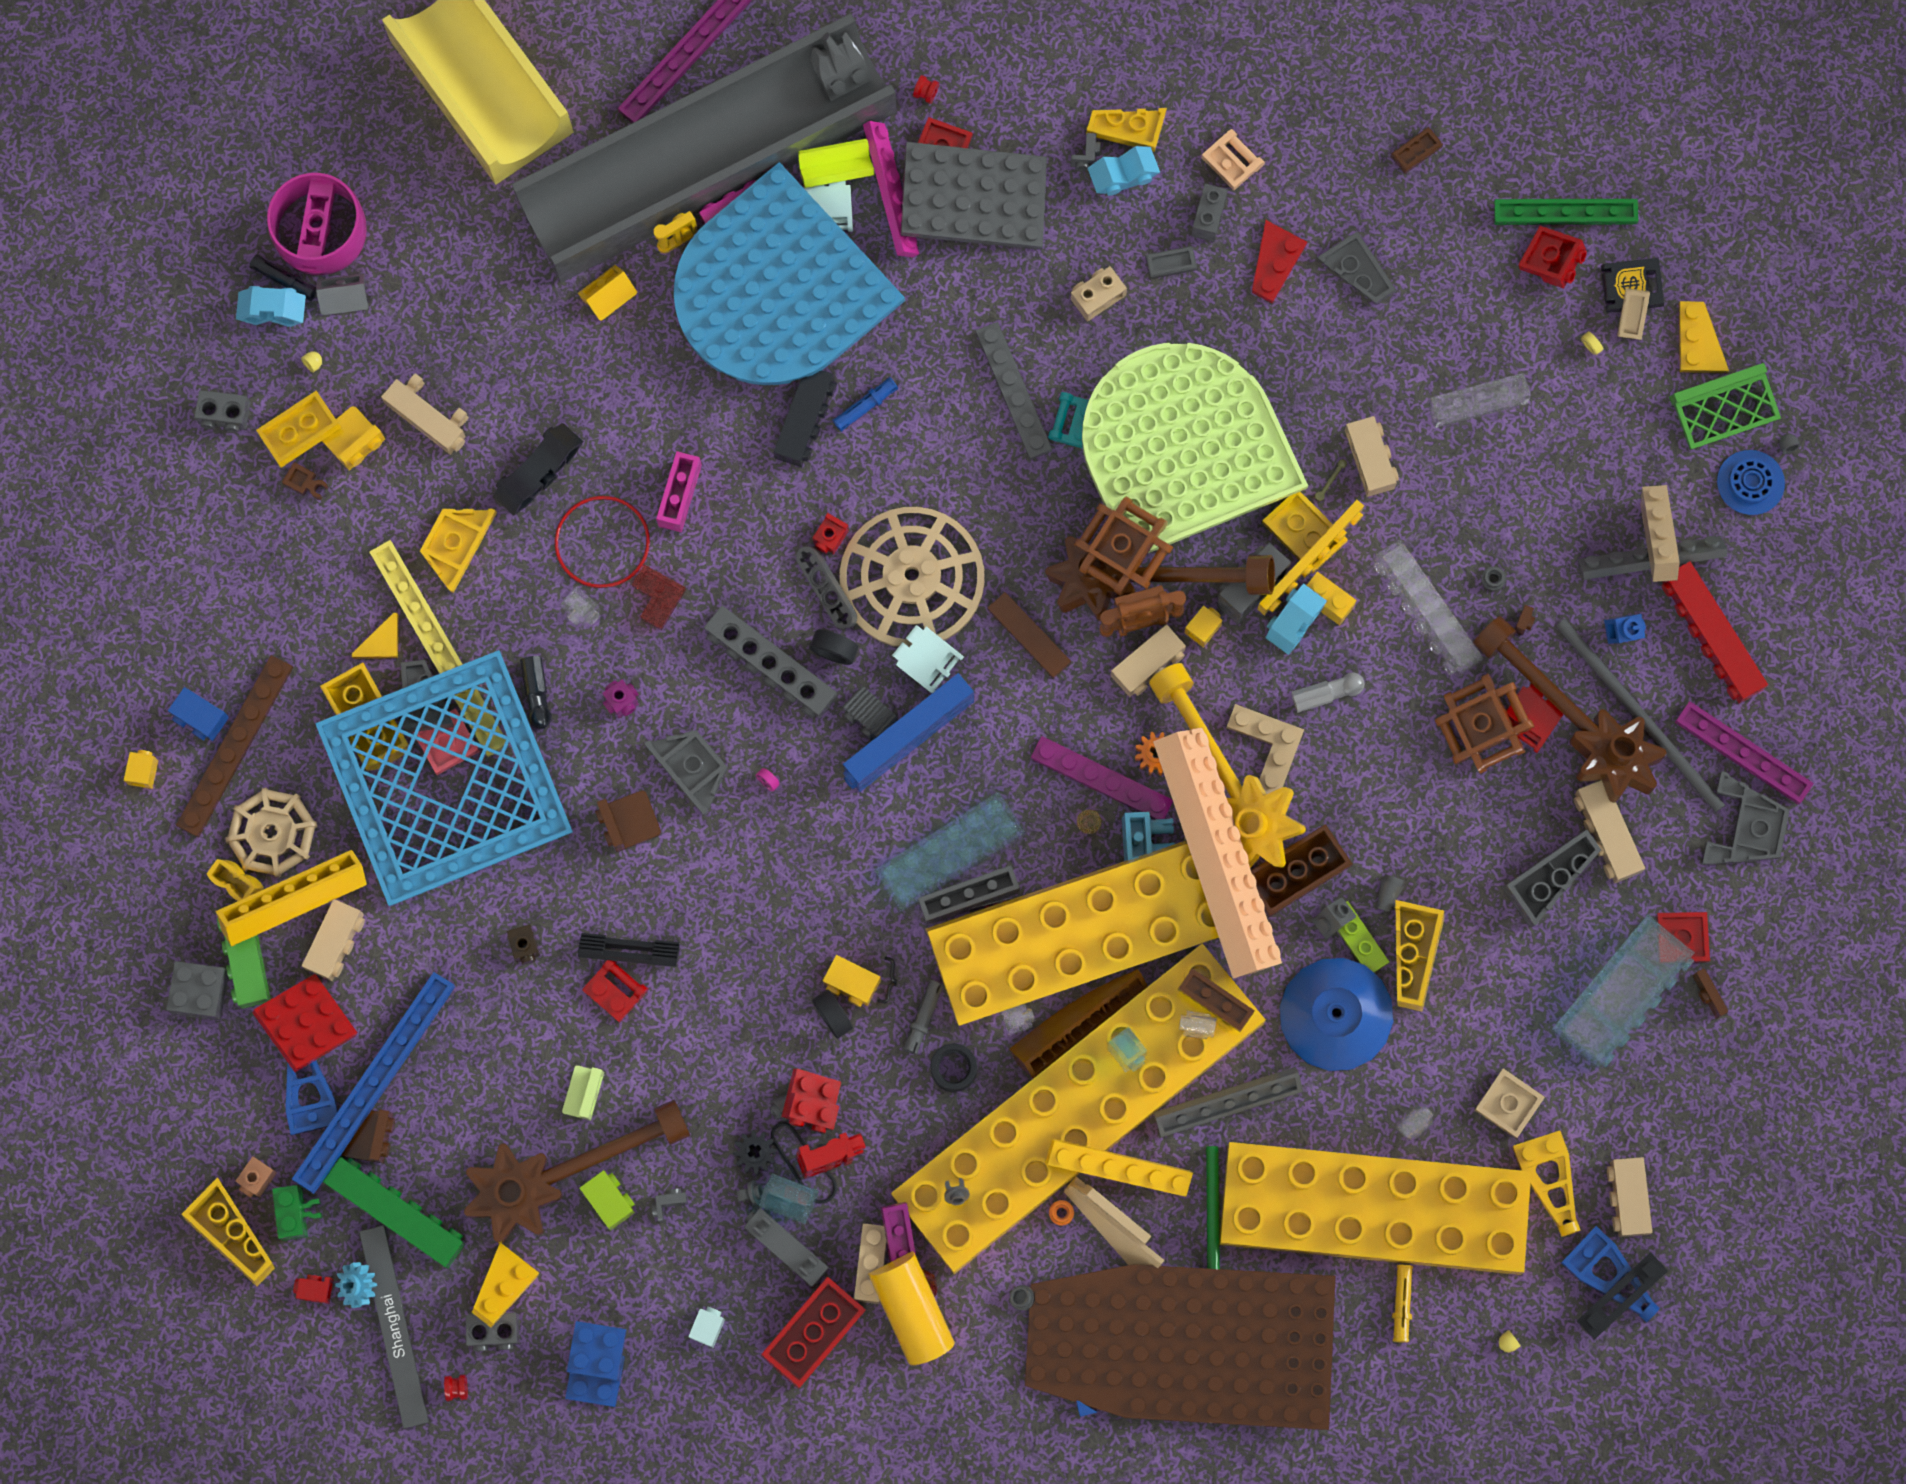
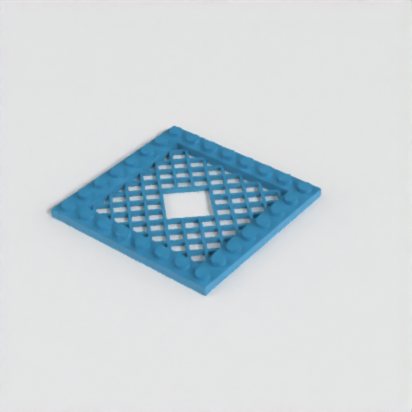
M500 650L315 723L388 906L395 905L573 833ZM486 683L489 691L479 687V685ZM471 689L467 700L455 696ZM475 689L488 694L482 707L470 702ZM491 697L498 713L486 709ZM448 698L444 709L432 705ZM452 698L465 703L460 716L447 711ZM468 705L481 710L476 723L463 718ZM425 707L421 718L409 714ZM429 707L441 712L437 725L424 720ZM484 712L497 717L492 730L479 725ZM445 714L458 719L453 732L440 727ZM402 716L398 727L386 723ZM406 717L419 722L414 734L401 730ZM500 719L507 736L495 731ZM461 721L474 726L469 739L456 734ZM422 723L435 728L430 741L417 736ZM379 726L374 737L364 733L366 730ZM383 726L396 731L391 743L378 739ZM477 728L490 733L485 746L472 741ZM438 730L451 735L446 748L433 743ZM399 733L412 738L407 750L394 746ZM356 735L351 745L349 737ZM360 735L373 740L368 753L355 748ZM493 735L506 740L501 752L488 747ZM454 737L467 742L462 755L449 750ZM415 740L428 744L423 757L410 752ZM376 742L389 747L384 760L371 755ZM509 742L516 759L504 754ZM470 744L483 749L478 762L465 757ZM431 747L476 765L457 810L413 791ZM392 749L405 754L400 767L387 762ZM354 751L366 756L361 768ZM486 751L499 755L494 768L482 764ZM408 756L421 760L416 773L403 768ZM369 758L382 763L377 776L364 771ZM502 758L515 762L510 775L498 770ZM385 765L398 770L393 783L380 778ZM518 765L520 766L525 781H522L514 777ZM479 767L492 771L487 784L475 780ZM401 772L414 776L409 789L397 785ZM495 774L508 778L503 791L491 786ZM364 775L375 779L371 790H369ZM512 780L524 785L519 798L507 793ZM378 781L391 786L386 799L373 794ZM473 783L485 787L480 800L468 796ZM394 788L407 792L402 805L390 801ZM527 788H529L535 805L523 800ZM489 789L501 794L496 807L484 802ZM411 794L423 799L418 812L406 807ZM505 796L518 801L512 814L500 809ZM373 797L384 802L380 813L377 810ZM466 799L478 803L474 816L461 812ZM427 801L439 806L434 819L422 814ZM521 803L534 808L528 821L516 816ZM387 804L400 808L395 821L383 817ZM482 805L495 810L490 823L477 818ZM443 808L455 813L450 826L438 821ZM404 810L417 815L411 828L399 823ZM536 811H538L541 819L533 821ZM498 812L511 817L506 830L493 825ZM459 815L471 819L467 832L454 828ZM420 817L433 822L427 835L415 830ZM514 819L526 824L509 831ZM382 820L393 824L389 836ZM475 821L488 826L483 839L470 834ZM436 824L449 829L443 842L431 837ZM397 826L410 831L404 844L392 839ZM491 828L504 833L486 840ZM452 831L465 836L460 848L447 844ZM413 833L426 838L421 851L408 846ZM468 837L481 842L464 849ZM429 840L442 845L437 858L424 853ZM391 843L402 847L398 859ZM445 847L457 851L440 859ZM406 849L419 854L414 867L401 862ZM422 856L434 861L417 868ZM400 866H403L412 871L403 874Z

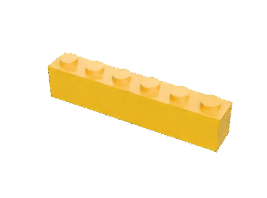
M352 850L217 910L216 914L221 931L232 947L367 885L363 867Z

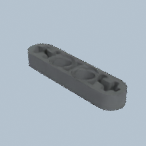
M815 547L800 548L796 554L797 563L833 623L840 629L854 627L857 622V613L819 550ZM806 553L812 554V556L810 557L811 562H806ZM819 571H823L825 574V582L823 584H819L816 580V574ZM831 591L836 592L838 596L835 604H831L828 600V595ZM843 614H848L847 622H842Z

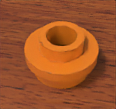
M1064 1200L1054 1202L1049 1209L1051 1221L1060 1226L1069 1224L1074 1217L1073 1206ZM1060 1208L1065 1209L1067 1213L1063 1218L1057 1216V1210Z

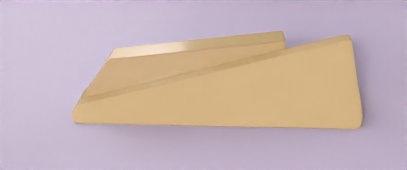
M1078 1177L1071 1181L1064 1190V1193L1128 1265H1153L1159 1268L1163 1264L1164 1259L1145 1245L1151 1238V1235L1090 1185H1086Z

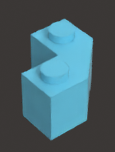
M1135 146L1120 157H1102L1088 167L1096 193L1107 194L1108 196L1115 195L1121 190L1136 185L1148 184L1153 180L1154 176L1160 173L1151 147Z
M249 286V289L238 293L236 319L253 325H259L268 321L287 327L301 324L304 318L306 295L296 293L297 290L293 288L274 289Z
M1304 583L1298 591L1294 588L1286 598L1287 605L1278 617L1274 616L1267 625L1269 631L1265 638L1288 655L1301 641L1308 627L1320 614L1327 600Z

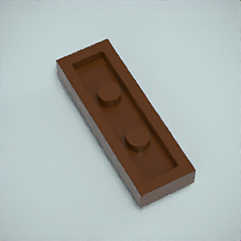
M1193 968L1178 988L1180 992L1239 1032L1242 1031L1255 1010Z

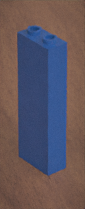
M959 673L843 763L844 780L852 790L856 787L861 792L974 703V691Z

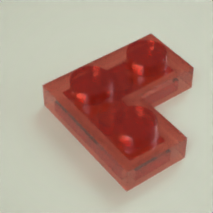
M643 565L632 583L633 588L651 597L640 618L662 631L684 595L686 587L646 565Z

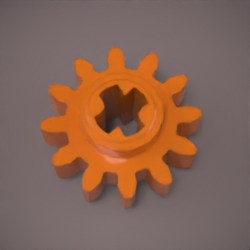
M1151 732L1149 740L1142 736L1141 742L1143 746L1136 745L1135 747L1136 751L1141 752V754L1135 756V760L1143 761L1140 764V770L1148 767L1149 775L1153 773V770H1157V773L1160 776L1162 775L1163 769L1159 757L1158 759L1154 758L1152 752L1155 749L1153 741L1163 738L1164 732L1159 735V738H1156L1154 732Z

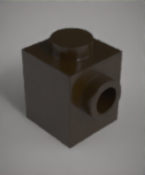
M531 924L507 931L513 957L517 963L521 962L522 965L530 964L536 961V957L541 956Z

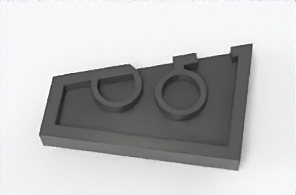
M1358 231L1317 257L1320 262L1376 305L1396 293L1395 287Z
M425 660L401 662L402 689L432 677ZM443 700L432 704L441 709H444L445 706ZM425 707L409 714L421 718ZM429 707L424 720L437 725L441 712ZM445 714L440 726L441 728L454 727L450 716ZM406 717L404 721L405 731L408 733L415 732L419 722ZM422 723L419 731L434 730L435 728Z

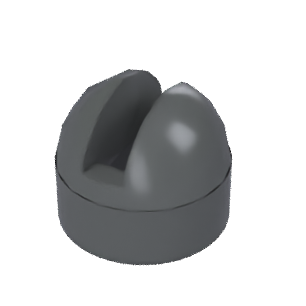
M1790 433L1784 434L1779 442L1783 454L1794 452L1801 446L1798 438Z

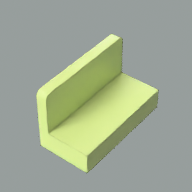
M578 1065L575 1066L562 1110L564 1114L591 1121L604 1076L603 1070L593 1067L589 1069Z

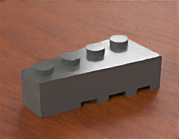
M1586 829L1504 884L1501 888L1529 928L1534 927L1556 903L1558 898L1570 887L1577 876L1596 857L1601 848Z

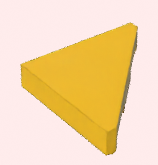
M393 613L352 653V658H398L399 614Z

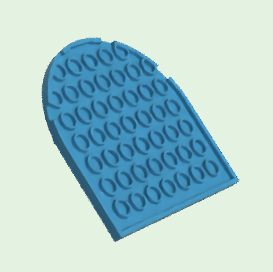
M780 162L698 230L681 256L674 282V303L678 321L684 336L694 351L707 364L720 373L723 372L736 378L738 381L758 385L787 384L793 380L806 376L809 377L823 370L905 302V297Z

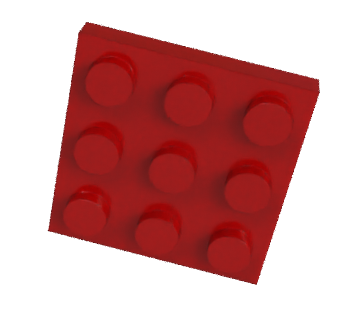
M316 974L253 1010V1015L294 1072L354 1038L358 1033Z

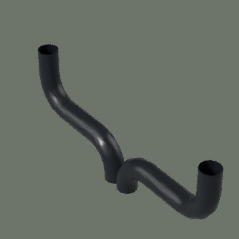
M885 956V960L891 962L890 979L892 983L888 985L886 999H878L879 1003H887L892 986L897 985V979L893 976L895 962Z

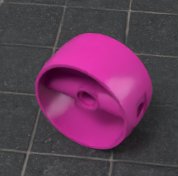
M306 173L288 180L276 191L269 204L267 225L270 238L284 261L300 272L310 275L336 273L349 266L358 257L364 246L367 233L364 211L355 193L336 177L323 173ZM308 194L296 255L279 243V224L287 208L294 201ZM338 194L355 206L356 222L348 240L334 252L324 255L327 236L331 231L330 218L334 195ZM322 221V225L320 227H312L314 222Z

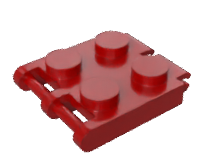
M1531 683L1528 688L1523 686L1517 696L1528 719L1532 720L1535 727L1517 736L1519 740L1534 748L1533 751L1535 753H1538L1564 714L1548 699L1544 700V695ZM1510 705L1507 709V714L1513 727L1520 723Z

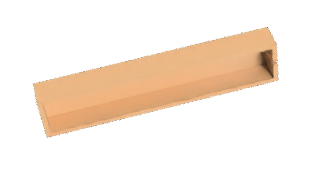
M1203 728L1176 732L1153 741L1233 979L1281 964L1280 950L1275 944L1272 926L1267 920L1264 903L1259 896L1256 879L1251 873L1248 855L1243 849L1240 832L1235 826L1232 808L1227 802L1224 784L1219 778L1216 761L1211 754L1208 737L1204 733Z

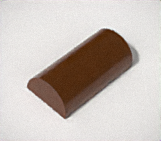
M1325 824L1284 849L1286 860L1284 867H1276L1265 861L1252 869L1251 873L1256 879V887L1260 898L1263 900L1265 914L1269 918L1353 866V863Z

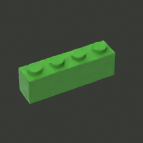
M217 918V924H218L219 931L222 932V931H221L220 924H219V921H218V918ZM258 935L232 947L224 936L225 941H222V949L224 955H228L230 965H226L229 979H233L234 989H231L234 1004L237 1003L239 1007L244 1009L261 1005L271 1000Z

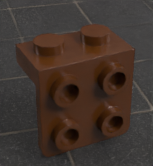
M638 791L610 803L606 799L597 802L599 809L595 810L599 823H605L608 830L604 833L608 846L613 845L616 852L660 836L661 829L645 791Z
M371 1110L340 1156L384 1164V1159L388 1157L390 1151L389 1135L393 1133L395 1127L394 1114L387 1110Z

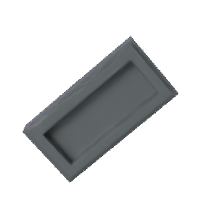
M1192 246L1147 254L1145 256L1150 279L1197 270Z

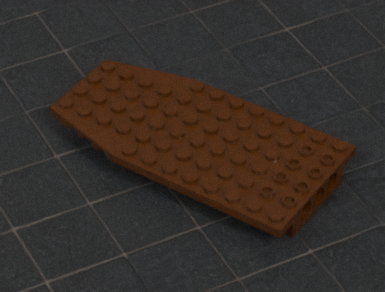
M1132 1264L1031 1284V1289L1035 1294V1301L1032 1307L1029 1308L1025 1386L1073 1402L1080 1401L1086 1406L1123 1418L1329 1430L1336 1276L1160 1266L1157 1268L1153 1265Z

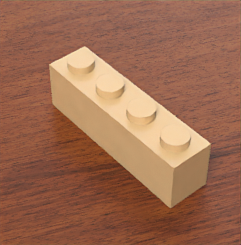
M1667 485L1642 487L1640 505L1653 582L1677 580L1680 562Z
M1602 780L1578 789L1575 793L1574 803L1579 812L1583 811L1586 818L1584 826L1590 834H1593L1596 843L1601 848L1597 855L1599 857L1603 856L1606 863L1604 871L1608 879L1612 878L1614 883H1618L1642 873L1645 870V866L1616 802L1612 803L1608 799Z

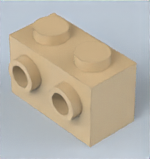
M1109 266L1105 270L1103 268L1097 270L1092 275V279L1086 283L1083 281L1078 283L1072 289L1071 301L1088 322L1125 297L1127 288L1111 266Z

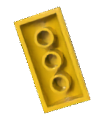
M363 662L320 686L336 715L382 697ZM395 719L386 722L389 725L398 727ZM379 726L366 730L364 733L374 737ZM383 726L378 739L391 743L396 731ZM399 733L394 746L407 750L409 744L404 735ZM356 735L349 737L351 744L353 743ZM360 735L355 748L368 753L373 740ZM376 742L371 755L384 760L389 747ZM392 749L387 762L392 763L402 757L404 753ZM357 753L363 764L366 756ZM369 758L365 769L367 771L379 769L382 763Z
M914 1251L868 1273L908 1364L919 1365L932 1361L948 1352L954 1346L953 1337Z

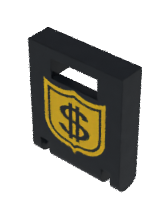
M1659 257L1601 265L1602 272L1611 271L1602 274L1605 303L1615 302V304L1606 306L1607 313L1621 312L1625 288L1648 291L1646 275L1654 274L1657 292L1650 293L1647 309L1664 307Z

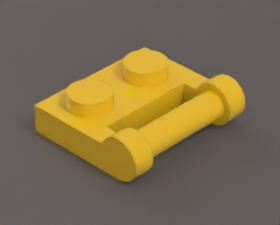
M690 211L686 214H678L666 226L659 224L654 228V236L658 239L657 248L659 252L668 253L693 238L698 232L696 220Z

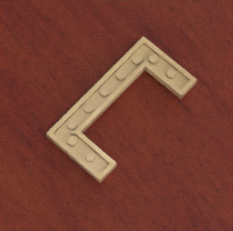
M1235 704L1226 728L1272 745L1259 781L1266 794L1283 787L1304 729Z

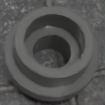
M1489 567L1483 572L1481 581L1486 589L1497 591L1504 586L1506 575L1498 567ZM1492 575L1496 576L1498 582H1490L1489 577Z

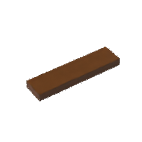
M1006 592L987 608L1053 679L1071 664V660Z

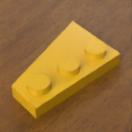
M1680 301V372L1728 373L1729 369L1705 303Z
M500 1243L472 1313L492 1328L538 1277L539 1272Z

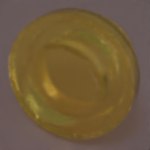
M1084 810L1077 817V826L1081 832L1093 834L1101 827V817L1094 810Z

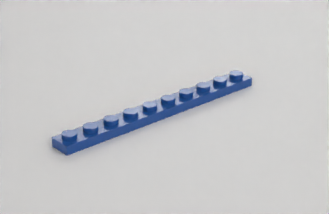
M433 972L293 1176L292 1180L315 1194L454 990L455 985Z

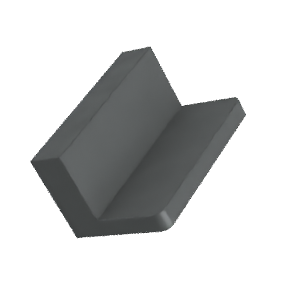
M364 273L317 280L316 292L322 315L368 309Z

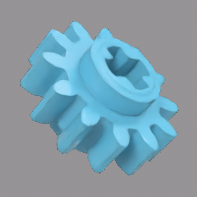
M360 1262L351 1263L350 1265L343 1266L344 1273H337L338 1278L341 1279L340 1283L335 1284L341 1291L337 1296L345 1297L344 1305H351L352 1308L369 1305L368 1297H375L372 1288L376 1287L377 1283L372 1282L375 1273H367L369 1265H361Z

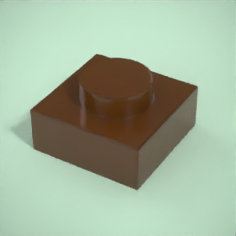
M1527 605L1523 607L1515 627L1517 634L1523 636L1526 629L1531 630L1535 617L1531 616L1534 608Z

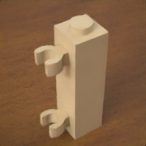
M415 373L406 386L396 379L381 396L384 404L451 455L454 450L456 452L459 451L465 443L464 438L466 436L463 430L460 429V426L468 420L467 413L458 408L449 420L415 394L425 384L420 376Z

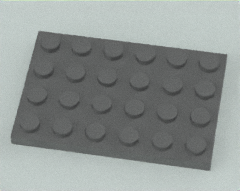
M906 142L900 235L1042 249L1047 157Z

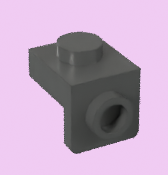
M1087 133L1085 155H1071L1070 167H1075L1079 171H1087L1088 167L1094 164L1095 156H1100V142H1096L1095 133Z
M1339 898L1324 908L1312 919V922L1327 940L1344 925L1356 918V915L1345 900Z
M681 1189L666 1190V1195L655 1196L656 1202L652 1203L653 1218L657 1217L659 1223H664L663 1207L688 1205L687 1194L685 1192L681 1193Z

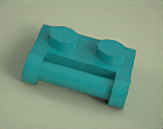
M1061 392L1059 409L1053 430L1049 431L1048 439L1083 449L1082 428L1089 400L1076 397L1070 393ZM1069 405H1074L1077 407L1069 434L1066 435L1062 433Z

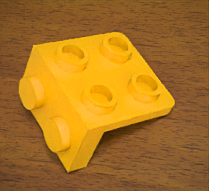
M352 406L336 419L341 429L322 442L350 471L353 467L358 466L370 452L378 449L385 438L376 425L373 426L356 407Z

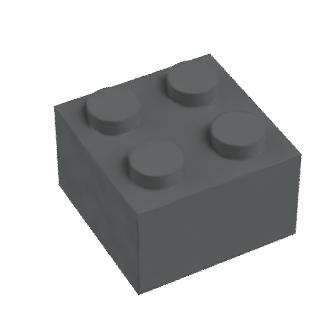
M175 961L166 1010L174 1015L221 1021L228 982L227 970L223 967Z

